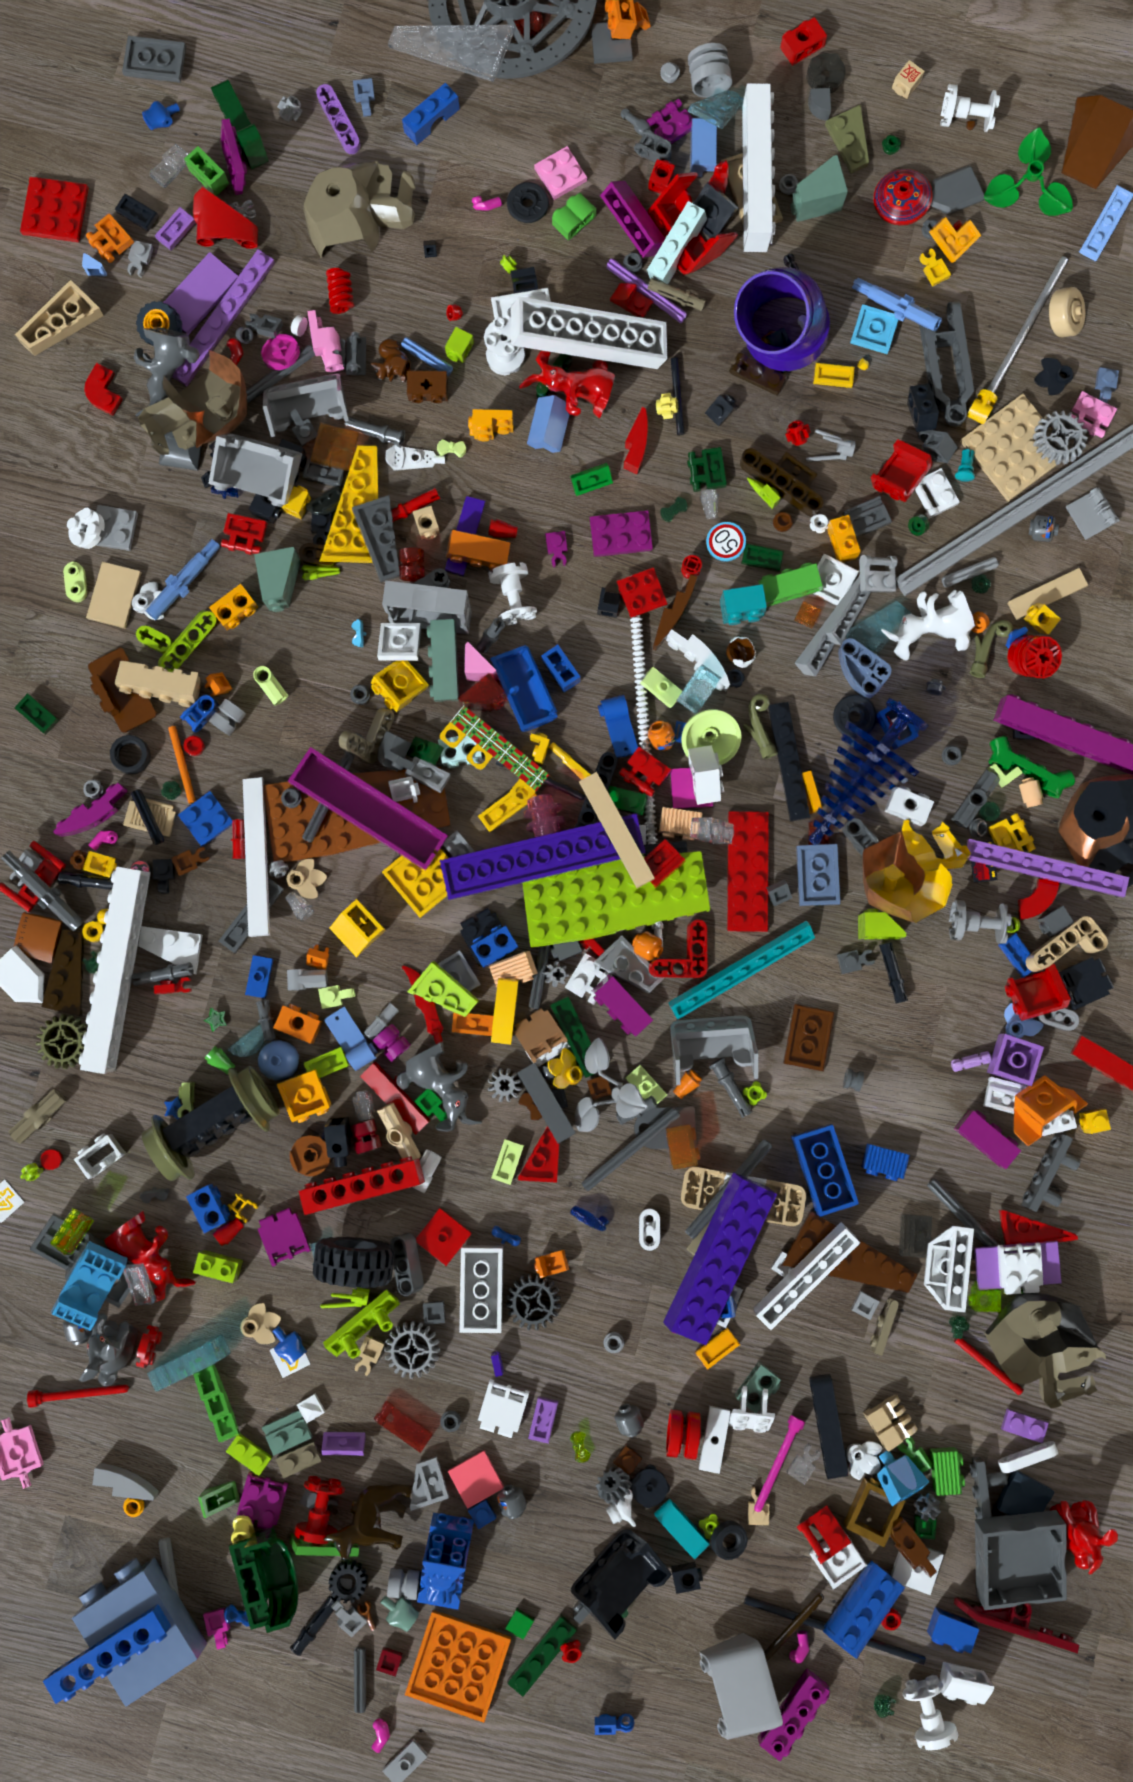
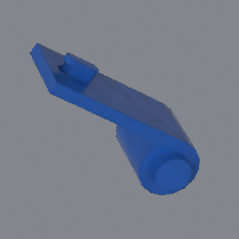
M624 694L601 700V705H598L600 717L604 716L617 759L633 755L638 745L629 718Z

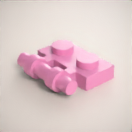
M1083 391L1080 393L1072 409L1079 416L1077 422H1084L1082 429H1087L1090 435H1096L1100 438H1103L1106 432L1099 428L1100 425L1107 428L1117 408ZM1084 417L1087 418V419H1089V420H1091V421H1093L1094 423L1091 424V423L1085 421V420H1084Z

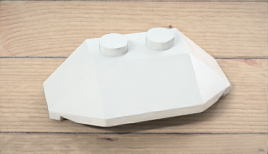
M951 1226L928 1243L924 1285L944 1310L966 1312L974 1235L973 1228Z

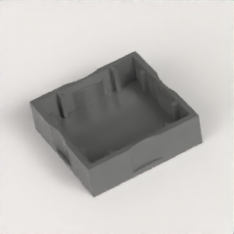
M1057 1510L975 1519L976 1596L984 1610L1015 1607L1025 1603L1041 1604L1067 1600V1573L1064 1564L1066 1554V1523Z

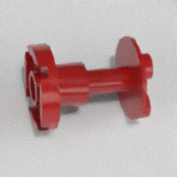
M309 1476L308 1481L304 1482V1487L317 1493L315 1506L309 1510L307 1522L297 1523L295 1536L300 1538V1535L304 1536L303 1541L310 1543L328 1544L329 1542L323 1539L327 1537V1534L337 1532L336 1528L328 1525L330 1512L327 1510L329 1495L342 1494L345 1492V1488L341 1485V1480L330 1478L329 1481L321 1480L318 1476Z

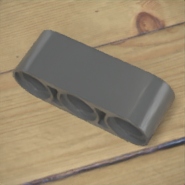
M411 1233L396 1236L391 1239L390 1245H392L395 1251L393 1267L397 1288L401 1295L409 1296L421 1291L424 1286L417 1243Z

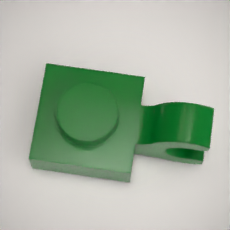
M427 1089L414 1101L427 1116L434 1113L441 1122L447 1118L446 1112L439 1107L443 1101L433 1090Z

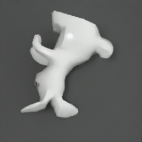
M953 590L947 596L949 606L938 610L934 608V601L938 598L939 594L934 593L930 596L926 605L925 598L927 594L925 591L921 592L917 598V606L921 612V617L913 614L904 615L896 634L881 629L890 640L898 641L894 650L895 654L903 660H909V645L918 640L922 634L928 632L935 633L944 638H954L958 651L968 649L971 643L969 633L975 624L963 592Z

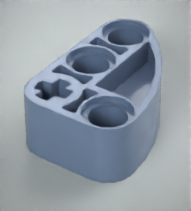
M853 638L844 640L839 647V661L846 680L856 693L867 699L873 698L891 675L892 669L890 665ZM844 646H851L853 653H847ZM860 658H867L869 665L862 664ZM883 670L884 673L881 676L878 675V672ZM865 685H871L874 692H867Z

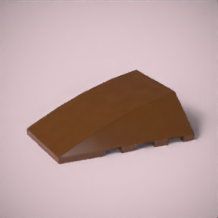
M1102 95L1078 97L1075 102V111L1072 117V126L1061 173L1097 189L1133 147V110Z

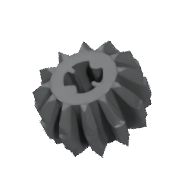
M610 1467L609 1472L603 1470L604 1476L598 1477L600 1483L596 1485L599 1497L604 1499L607 1504L612 1502L618 1505L619 1499L625 1502L624 1496L631 1495L628 1490L632 1487V1483L629 1481L630 1476L619 1467L617 1469Z

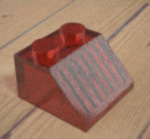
M488 673L462 694L458 700L461 708L464 705L469 710L491 712L494 709L497 711L503 707L506 697L504 690Z

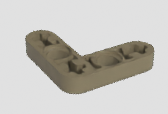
M380 708L377 711L366 739L349 731L342 732L339 737V746L364 762L375 763L378 759L380 743L386 731L389 732L393 723V711L386 708Z

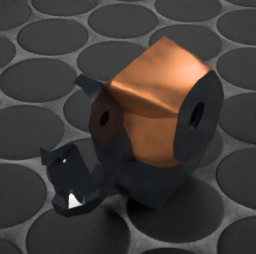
M1133 774L1094 778L1080 784L1070 799L1058 831L1077 865L1115 873L1125 864H1133ZM1133 871L1126 876L1129 877L1127 889L1133 885Z

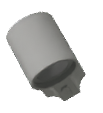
M287 970L288 990L327 987V970Z

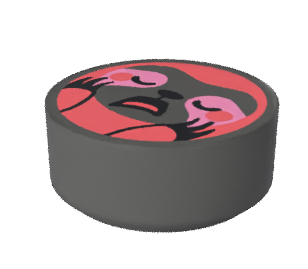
M143 860L133 862L130 867L133 870L152 871L150 864Z

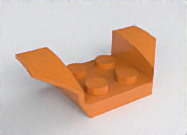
M1044 1075L1035 1081L1032 1086L1026 1087L1015 1095L1014 1133L1027 1146H1030L1042 1137L1043 1126L1068 1109L1073 1111L1074 1114L1087 1106L1088 1103L1074 1090L1060 1087Z

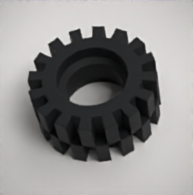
M346 1560L344 1563L341 1561L338 1566L334 1567L328 1584H330L329 1591H332L333 1598L337 1597V1601L344 1600L343 1603L347 1604L348 1601L353 1603L355 1599L358 1600L363 1595L367 1586L368 1575H366V1569H362L361 1563L357 1565L355 1560L352 1562ZM345 1574H351L356 1579V1585L351 1589L344 1588L340 1583L341 1577Z

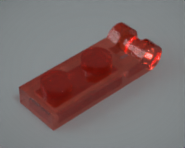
M385 1401L382 1405L383 1409L380 1413L376 1414L374 1420L421 1453L433 1433L398 1410L392 1403ZM389 1413L394 1416L391 1422L386 1419Z

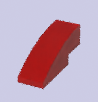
M644 407L641 408L625 441V448L629 452L625 458L623 468L637 475L643 462L648 433L647 413Z

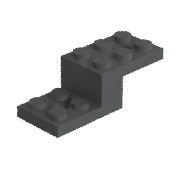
M53 1213L31 1245L30 1250L65 1269V1279H68L89 1241L106 1249L107 1245L105 1241L84 1230L82 1238L74 1250L69 1252L55 1245L53 1240L57 1235L62 1237L67 1234L71 1222H67L66 1219ZM63 1226L67 1227L63 1234L59 1232ZM127 1262L117 1283L113 1284L105 1301L119 1308L141 1276L142 1270Z

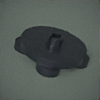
M652 1464L647 1465L645 1469L640 1470L634 1478L630 1479L632 1483L630 1490L635 1500L645 1508L661 1503L670 1491V1485L664 1475Z

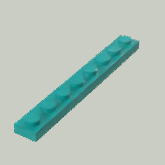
M804 921L669 1001L668 1004L677 1020L815 939L810 924Z

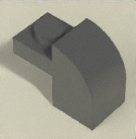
M386 731L378 750L379 762L396 772L399 769L402 770L403 767L411 770L414 763L406 759L405 756L412 743Z

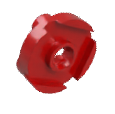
M148 1325L146 1328L150 1329L148 1334L143 1333L137 1351V1357L140 1358V1362H136L137 1367L147 1368L148 1365H153L155 1362L156 1344H160L162 1339V1332L159 1331L157 1326Z

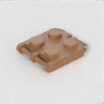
M542 1008L529 1015L532 1019L530 1022L525 1018L514 1025L517 1029L514 1031V1034L533 1063L537 1062L536 1059L545 1053L552 1052V1049L560 1043L568 1041L549 1011L546 1010L544 1012Z

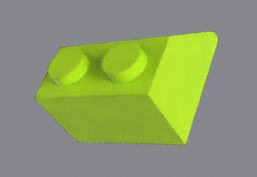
M867 909L864 913L858 915V939H901L906 937V932L887 913L880 912L879 909Z

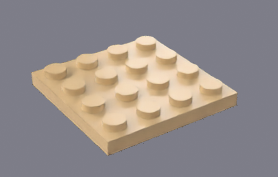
M1021 394L986 420L984 425L981 424L960 441L965 449H970L969 454H971V450L975 452L973 459L1008 502L1057 466L1055 460L1048 463L1049 458H1041L1042 452L1036 453L1039 447L1033 446L1036 440L1032 438L1034 433H1036L1034 431L1035 427L1043 417L1024 394ZM1051 427L1047 428L1046 437L1052 434Z

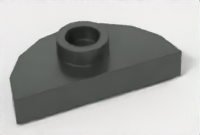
M339 486L305 505L306 510L316 515H326L336 510L342 494Z

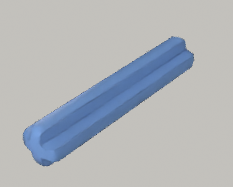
M404 338L401 343L402 348L436 370L446 371L447 376L452 373V365L410 338Z

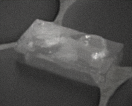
M144 1263L126 1265L123 1273L135 1306L153 1304L156 1301V1297Z

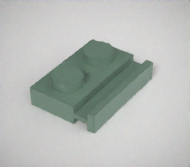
M300 1410L294 1411L262 1427L273 1456L313 1437Z

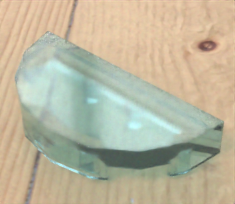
M261 1025L257 1026L227 1050L239 1057H249L256 1054L262 1048L264 1042Z

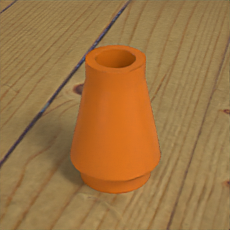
M692 1069L688 1072L685 1071L680 1080L681 1085H677L673 1092L682 1099L701 1085L702 1078Z

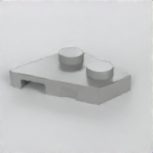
M437 1456L419 1461L416 1464L410 1504L411 1511L449 1498Z

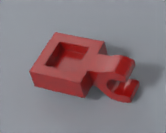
M181 978L177 984H172L171 980L160 981V985L154 986V994L192 992V989L184 988V983L191 981V978Z

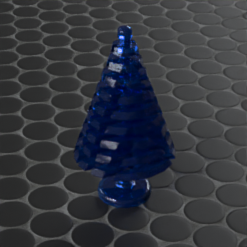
M889 698L886 706L897 715V719L880 742L854 724L846 722L845 728L871 747L873 751L871 752L844 733L842 734L841 740L867 760L863 762L846 749L838 746L837 752L860 770L855 772L838 759H834L833 764L851 777L852 780L849 783L831 770L829 777L843 786L845 790L842 793L829 783H826L825 789L839 799L834 803L823 795L821 801L831 807V810L827 813L822 808H818L817 813L825 819L822 823L816 819L814 820L813 825L817 829L809 836L811 843L818 845L824 834L828 836L834 834L829 829L831 824L839 829L845 826L836 819L839 814L849 821L855 818L844 810L846 805H849L860 814L866 811L851 800L854 795L871 807L876 804L874 800L859 790L861 785L881 799L887 796L883 791L866 780L868 776L892 792L898 789L891 781L874 770L875 766L902 784L909 781L891 765L883 761V757L914 777L919 774L917 769L889 748L907 724L920 731H925L929 726L925 721L897 701Z

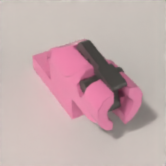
M315 310L307 311L315 356L322 357L327 372L343 371L345 367V340L340 338L334 327L323 328L321 317H317Z

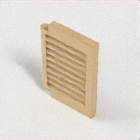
M146 799L162 836L170 837L177 812L173 811L174 805ZM130 801L123 826L148 832L134 801Z

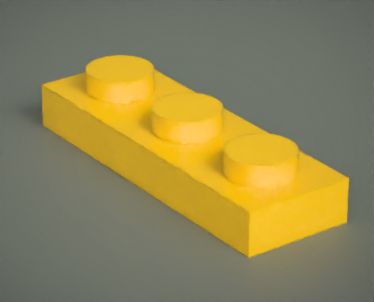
M519 786L515 792L516 796L520 799L526 798L528 796V789L524 786ZM509 792L478 815V818L487 830L492 832L538 798V796L534 793L530 800L522 805L511 797Z

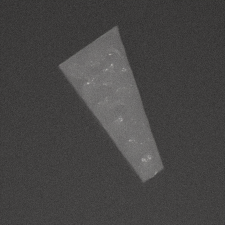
M514 25L394 26L388 46L389 48L494 82L515 27Z

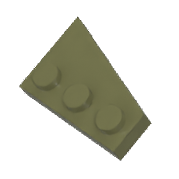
M858 105L826 120L825 126L850 174L867 167L869 157L861 106Z

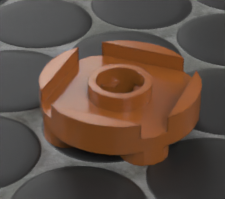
M307 1135L299 1138L294 1143L290 1151V1162L294 1170L309 1177L316 1176L325 1171L331 1162V1158L327 1156L326 1141L322 1137ZM308 1150L316 1153L314 1161L305 1158Z

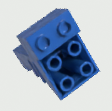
M433 1512L422 1563L418 1603L459 1609L474 1520Z

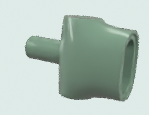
M384 1596L380 1602L390 1610L386 1617L387 1622L394 1627L403 1629L405 1632L412 1627L419 1616V1612L414 1609L411 1602L405 1599L404 1596L396 1603L387 1596Z

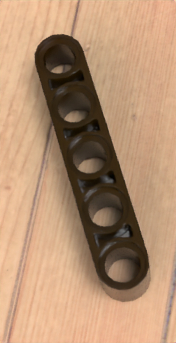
M748 448L743 451L740 467L763 485L768 484L770 487H774L781 498L805 515L813 517L819 514L823 506V499L819 494L757 450ZM751 457L754 462L748 463L745 458ZM766 468L770 473L763 474L761 469ZM777 480H783L786 485H779ZM798 491L802 496L796 497L793 495V492ZM814 502L818 508H811L808 503Z

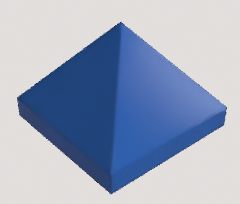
M729 1296L720 1315L721 1318H733L736 1316L737 1304L732 1296Z

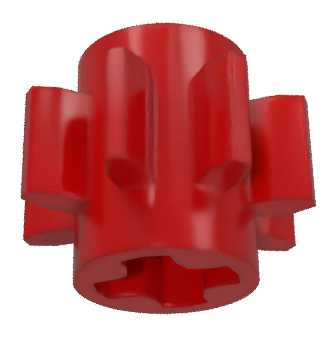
M797 420L788 425L785 435L788 442L792 441V444L799 446L807 442L811 431L808 424L804 425V422Z

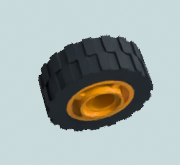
M152 301V303L145 304L140 309L139 314H137L136 321L137 332L140 334L141 339L154 346V343L145 337L143 328L157 327V323L161 320L162 328L182 332L183 324L176 310L160 301Z

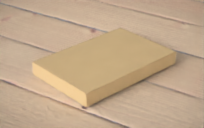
M102 562L86 618L126 629L132 609V599L136 595L142 573L138 570Z

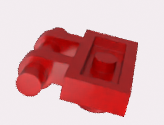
M228 513L223 532L230 535V539H222L221 547L228 548L230 551H244L249 555L261 553L262 548L254 546L255 541L263 542L268 523L263 520ZM238 537L248 539L247 544L237 542Z
M638 747L627 762L633 767L632 770L629 772L622 768L619 774L625 778L624 781L638 787L642 794L646 793L652 797L656 792L650 787L654 782L660 787L672 770L641 747ZM638 772L647 777L645 782L636 777Z

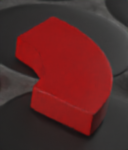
M1038 879L1033 893L1027 898L1018 900L1019 920L1029 919L1044 912L1054 901L1058 892L1059 882Z

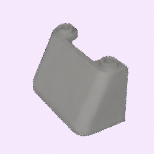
M222 434L216 436L209 484L214 485L215 489L227 491V488L233 487L266 496L268 500L272 501V505L283 507V505L288 504L300 466L302 453L236 434Z
M741 1633L700 1651L701 1669L712 1677L721 1708L722 1717L719 1718L717 1728L722 1737L730 1740L782 1726L783 1720L762 1646L756 1639Z

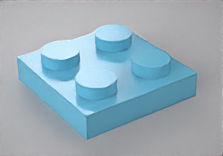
M862 304L850 343L888 354L898 319L895 318L893 313Z

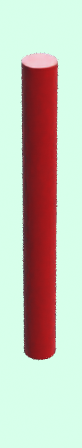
M958 1335L954 1339L958 1346L1017 1395L1023 1393L1024 1389L1021 1386L1013 1383L1003 1371Z

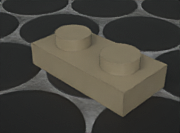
M315 1440L276 1458L283 1479L323 1460Z

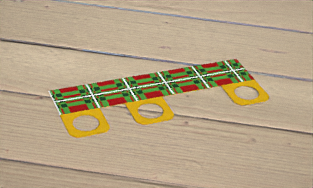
M464 705L440 733V739L451 748H456L466 735L477 744L467 755V761L478 770H482L494 757L520 779L510 790V795L522 805L530 800L549 776L546 771ZM448 730H455L458 733L457 741L449 742L445 736ZM477 751L483 752L485 755V761L482 764H477L472 759L473 754ZM519 786H524L528 789V796L524 799L516 796L515 792Z

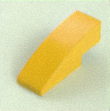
M498 978L491 1042L510 1045L512 1043L519 980Z

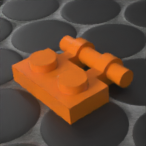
M110 213L94 225L98 230L95 234L92 232L86 234L89 244L96 248L101 258L107 260L108 263H112L115 259L112 255L114 250L120 255L134 243L132 238ZM104 239L108 241L105 245L102 244Z

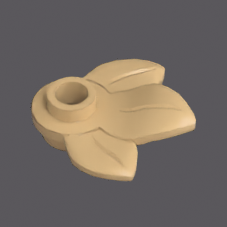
M305 859L299 862L295 870L288 873L287 884L291 888L297 889L302 897L314 899L318 897L316 887L322 885L326 881L327 876L322 871L314 869L313 859ZM299 876L300 882L295 883L294 877Z
M259 1303L250 1309L248 1317L241 1322L240 1329L246 1337H253L260 1344H270L276 1340L272 1330L279 1324L281 1317L274 1312H266L265 1304ZM249 1323L254 1324V1330L248 1328Z

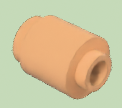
M1034 777L1022 780L1023 784L1019 785L1023 803L1026 804L1027 808L1043 804L1042 799L1044 797L1039 780H1034Z

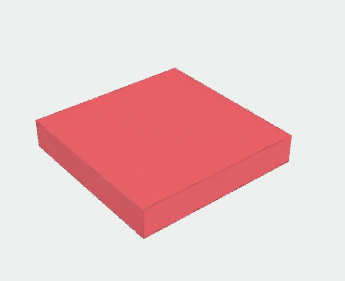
M485 1449L448 1470L467 1509L497 1493L504 1487Z

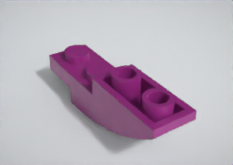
M120 783L112 784L107 788V793L104 796L95 799L91 803L92 807L89 808L84 804L76 806L67 819H62L57 823V828L53 832L61 837L85 832L102 824L119 811L114 804L128 790Z

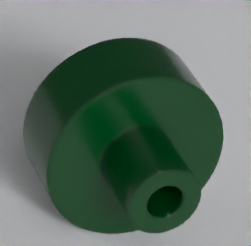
M918 514L909 520L908 528L913 535L920 536L928 531L929 521L924 515Z

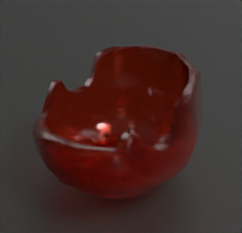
M532 11L530 13V37L541 32L544 24L541 12ZM524 19L515 20L514 23L519 33L524 36Z

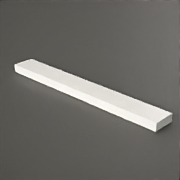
M262 777L243 779L249 937L270 935L266 814L263 790L264 779Z

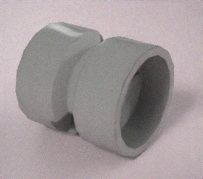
M224 699L219 706L220 711L215 712L209 722L228 736H231L236 729L235 724L240 723L246 713L229 700Z
M391 1568L387 1597L400 1598L401 1595H404L405 1599L417 1600L420 1571L408 1570L407 1573H404L402 1569Z

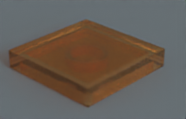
M320 423L310 459L311 462L349 471L359 433Z

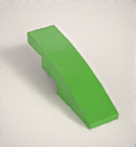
M210 1353L189 1361L201 1401L205 1403L209 1420L213 1422L218 1441L222 1443L240 1435L229 1399Z

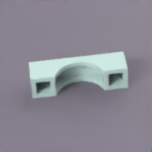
M689 201L687 202L647 269L650 279L652 277L669 284L676 272L677 264L684 248L693 237L698 236L707 221L704 209Z

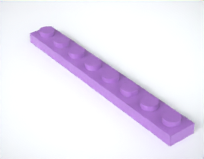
M260 250L255 252L191 342L190 346L199 350L200 356L195 363H189L186 359L176 369L172 376L174 379L186 387L189 385L209 357L208 349L214 350L275 264L274 259Z
M967 840L966 846L971 852L969 861L1122 898L1126 895L1129 877L981 841Z

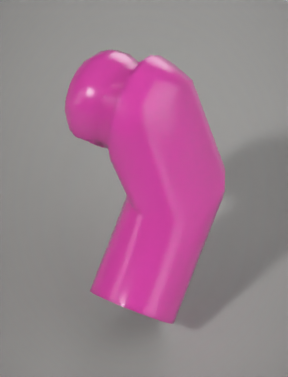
M481 196L472 198L475 210L489 211L502 205L499 197L482 201Z
M100 831L88 845L96 851L102 843L113 844L117 842L118 835L114 831Z
M378 1718L373 1723L377 1738L371 1746L376 1753L381 1752L390 1737L388 1724L385 1721L383 1722L381 1718Z

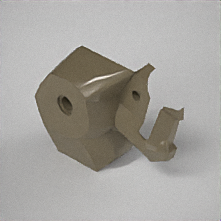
M378 161L350 163L320 172L309 188L304 202V215L308 233L320 257H322V252L326 246L364 239L373 253L379 241V226L405 229L414 223L415 217L411 207L413 190L416 189L411 173L403 171L398 196L394 198L390 196L392 172L388 165L379 164Z

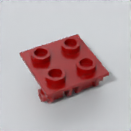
M654 567L617 581L620 596L623 597L630 618L668 605Z

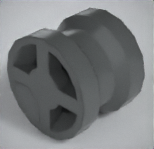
M847 1068L844 1075L843 1088L848 1089L851 1087L855 1091L860 1092L864 1080V1072H853L852 1069Z

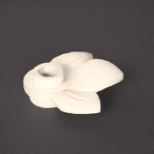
M157 582L144 584L141 587L140 594L135 595L132 599L133 609L138 613H145L152 620L155 619L145 610L162 592L158 591ZM140 600H143L146 602V604L140 605L138 602ZM164 614L161 615L157 620L163 619Z
M866 1441L862 1445L851 1444L847 1447L846 1458L850 1462L849 1472L855 1479L860 1480L864 1472L870 1475L880 1472L881 1464L876 1456L882 1451V1446L874 1441Z

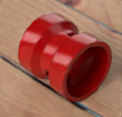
M689 555L684 558L681 573L686 579H689L690 574L699 576L702 567L700 558L696 555Z

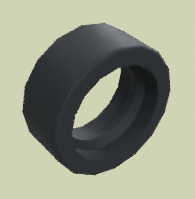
M124 735L116 739L110 749V760L113 765L127 774H138L145 770L151 759L148 745L139 737L133 735ZM129 743L138 745L142 751L141 760L134 766H126L119 759L121 748Z

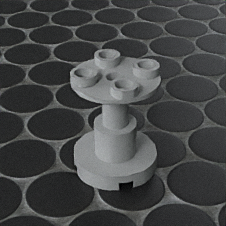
M955 900L952 903L949 922H952V928H949L950 939L962 940L965 931L978 932L979 928L995 929V938L998 944H1006L1008 939L1006 930L1007 926L1011 925L1012 919L1011 914H1007V904H1000L996 917L980 916V913L977 911H966L965 901Z

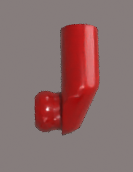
M233 338L227 341V347H229L232 353L230 360L237 366L244 352L240 341Z

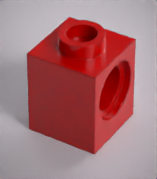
M657 159L649 178L648 190L661 194L674 177L675 165L667 160ZM664 174L666 175V177H660L658 175Z

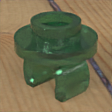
M92 951L93 957L91 959H83V963L86 964L85 968L89 973H95L99 967V963H97L98 954Z
M955 1316L949 1320V1324L952 1326L953 1338L961 1339L963 1331H967L970 1328L967 1319L962 1316Z
M883 1694L877 1695L874 1701V1710L881 1718L894 1715L895 1711L890 1709V1704L896 1703V1700Z

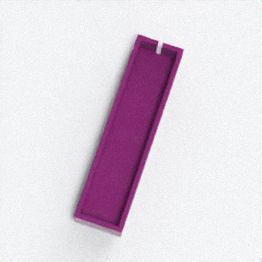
M311 747L288 780L291 785L424 871L428 869L436 857V854L433 852L436 851L438 853L448 838V835Z

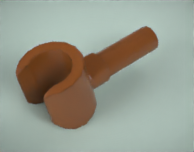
M365 1601L367 1611H363L360 1604L357 1606V1611L360 1615L365 1616L370 1629L375 1630L376 1627L370 1614L371 1603Z

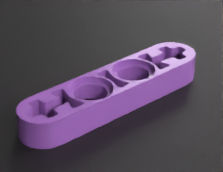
M328 84L320 85L316 91L318 101L342 147L349 154L357 153L360 149L358 135L333 88ZM325 92L327 95H329L330 101L328 103L326 97L323 95V93ZM336 107L339 109V112L336 115H332L329 113V110ZM344 123L348 125V128L345 131H340L337 129L338 126ZM348 136H350V139L352 143H354V146L348 144Z

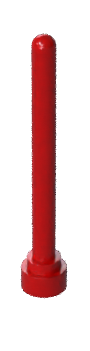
M124 1384L51 1393L30 1390L27 1393V1404L31 1408L38 1407L39 1404L47 1401L120 1394L128 1392L129 1387Z

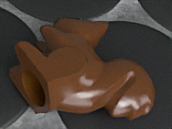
M385 339L381 342L378 349L380 356L386 359L383 364L371 363V366L374 367L373 369L379 380L387 377L392 382L394 376L399 375L401 381L406 383L407 371H411V361L400 351V345L396 340Z

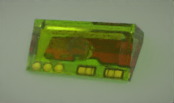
M72 1208L50 1244L64 1255H72L94 1220Z

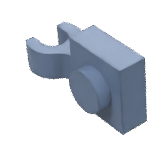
M372 78L353 80L356 103L361 102L364 117L371 116L369 101L375 100Z
M1101 367L1097 370L1095 389L1100 390L1099 400L1107 403L1108 399L1110 400L1111 393L1117 389L1119 370Z

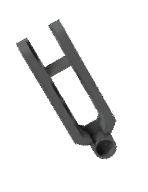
M954 301L947 304L949 331L935 333L919 325L927 379L937 408L945 413L947 424L957 427L963 424L967 417L966 403L974 393L961 305L959 301ZM930 305L920 306V307H922V308H924V309L930 311V308H929ZM952 346L959 390V398L957 400L950 401V398L943 393L941 384L943 377L939 371L938 361L940 358L937 356L936 348Z

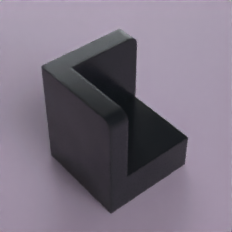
M602 587L597 615L617 618L620 594L605 592L606 588Z

